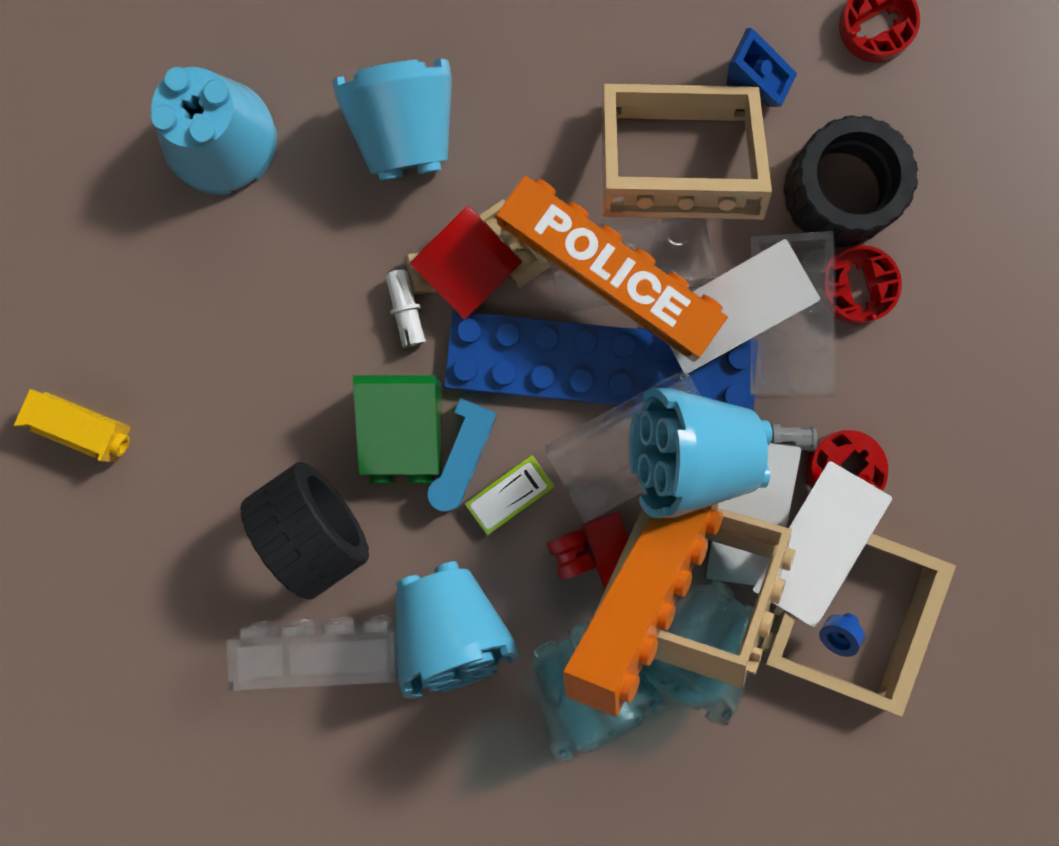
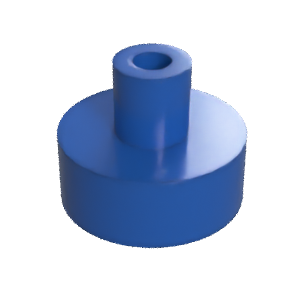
M846 613L844 615L829 616L819 632V637L823 645L831 652L840 656L850 657L858 653L865 639V634L859 625L858 618L853 614Z

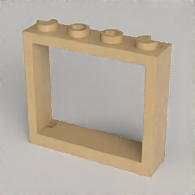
M604 84L601 110L603 216L764 220L772 194L759 87ZM736 109H745V111H736ZM617 119L745 121L751 179L618 176ZM614 197H624V201H622V200H613V198H614ZM751 199L754 200V203H746V201Z
M643 508L595 614L650 518ZM718 508V510L723 511L721 526L716 535L710 534L707 540L771 558L738 655L661 630L657 637L658 648L654 659L743 689L748 672L755 675L757 673L763 649L758 648L757 644L760 637L767 639L769 637L775 614L768 611L771 602L780 603L786 581L781 579L780 575L782 569L790 571L796 550L789 548L792 529Z
M872 533L865 545L923 567L878 693L783 657L782 655L796 617L774 603H771L770 612L775 615L768 639L760 637L761 641L758 648L763 649L761 661L766 665L903 717L956 565Z

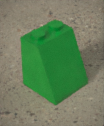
M353 375L359 475H370V483H393V475H409V483H432V475H442V383L435 375Z

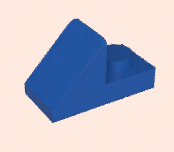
M746 28L729 63L726 85L759 87L760 98L769 107H781L797 72L753 28Z

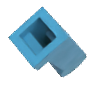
M461 398L454 413L463 417L464 421L441 477L431 483L427 494L430 504L439 511L454 510L463 501L498 416L496 412Z

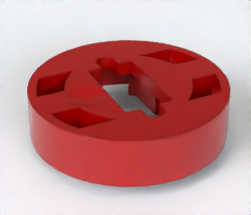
M848 0L839 19L841 39L853 55L864 61L874 63L890 61L902 54L915 39L920 27L919 7L916 0ZM854 3L859 9L857 13L852 6ZM885 10L889 15L891 13L898 15L893 20L894 26L873 38H867L866 35L863 37L857 36V32L862 29L860 24ZM901 33H903L906 38L905 42L900 35Z
M866 245L853 246L840 252L828 262L820 278V295L827 310L837 319L855 325L868 324L887 315L897 304L902 290V278L895 261L884 251ZM876 262H881L887 271L884 272ZM851 263L856 265L857 270L863 269L871 300L866 302V310L861 309L860 304L854 303L847 272L851 271ZM838 272L834 284L829 285L830 274ZM888 286H892L890 298L883 299ZM837 299L845 308L840 309L833 300Z
M855 430L838 431L822 437L817 441L816 451H810L806 461V477L811 490L828 462L831 461L840 466L853 451L859 454L864 450L866 457L863 460L867 464L856 476L883 491L889 472L888 461L883 449L872 437ZM839 438L845 445L836 446L831 440ZM818 455L822 458L820 466L816 463ZM874 474L877 476L875 483L872 481Z

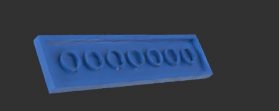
M452 311L445 388L643 408L645 404L643 393L651 388H672L754 411L760 341L748 340L692 372L685 374L670 346L648 330L471 313L464 320L457 311Z

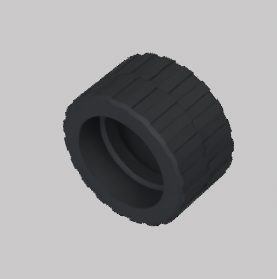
M850 115L828 122L822 129L819 128L810 137L792 160L793 163L788 168L785 176L786 183L783 190L786 198L787 212H790L791 220L803 231V234L824 245H835V247L855 246L862 244L867 239L870 240L904 214L903 211L910 206L914 198V191L917 189L918 166L910 144H907L903 138L904 136L898 130L896 131L890 127V124L887 122L873 119L871 116L863 115L862 117ZM833 153L849 154L861 159L871 168L879 187L878 203L872 212L863 215L850 214L836 208L826 199L817 179V166L822 157Z
M296 462L246 497L241 503V520L244 530L252 543L251 545L273 576L290 592L295 593L296 596L309 600L316 598L367 563L369 559V547L366 537L351 509L331 483L319 471L307 463Z

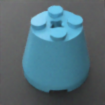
M418 59L382 64L357 70V74H354V80L345 82L344 76L336 77L332 80L337 103L371 175L378 174L379 180L389 181L404 178L403 170L417 168L420 175L442 171L441 163L448 161L452 87L449 60L436 59L434 60L435 67H426L425 62H418Z
M199 67L171 68L156 88L151 103V120L155 125L166 163L183 182L204 193L226 195L231 194L233 190L246 186L254 179L259 180L265 174L276 152L277 131L270 111L253 90L239 82Z
M651 388L643 393L645 404L642 412L633 413L629 437V461L631 474H638L644 494L640 495L639 503L647 515L652 518H674L768 486L770 481V471L767 465L768 445L771 443L773 435L769 421L760 420L759 416L751 409L672 388Z
M456 561L437 566L434 569V574L422 578L418 575L408 576L396 583L398 591L394 595L397 674L403 698H419L423 696L422 689L430 688L431 692L441 690L444 693L469 685L497 673L498 663L507 659L508 664L516 662L520 657L513 636L474 576L468 569H459Z

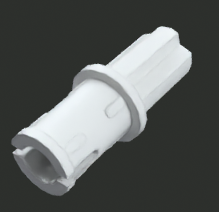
M406 270L389 272L386 275V281L393 305L390 314L395 315L402 348L417 346L418 343H426L418 310L421 307L420 304L415 303L408 272Z

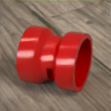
M582 529L546 543L550 554L557 559L558 565L556 570L560 580L577 576L596 567L593 556L586 552L584 546L586 538Z

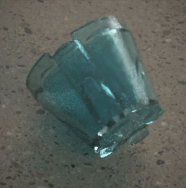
M713 580L710 586L697 584L687 592L685 597H681L675 602V615L670 628L665 632L738 655L754 607L744 606L733 598L734 592L720 581ZM653 659L650 666L643 665L640 670L643 676L684 707L688 705L696 710L702 708L708 711L705 717L709 721L724 726L730 723L737 712L750 674L748 672L742 689L657 659Z
M589 621L580 623L568 631L569 638L555 644L554 640H550L532 651L535 659L531 663L549 748L558 765L573 759L571 751L577 749L581 754L587 751L591 752L641 724L640 722L645 720L643 714L645 711L651 709L654 715L666 707L658 689L641 671L638 674L640 682L634 699L631 703L624 702L617 717L566 697L563 670L590 625Z

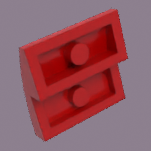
M467 205L409 264L465 320L523 260Z

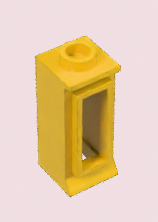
M29 389L14 423V426L30 428L29 431L91 457L98 458L97 460L116 462L118 457H121L126 452L130 442L128 434L131 426L51 393H41L34 389Z

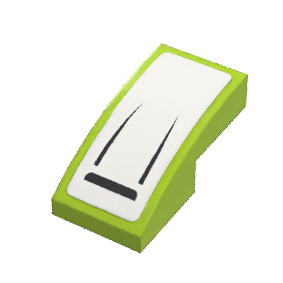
M531 455L466 502L465 505L484 532L489 535L554 488L555 485L535 457Z

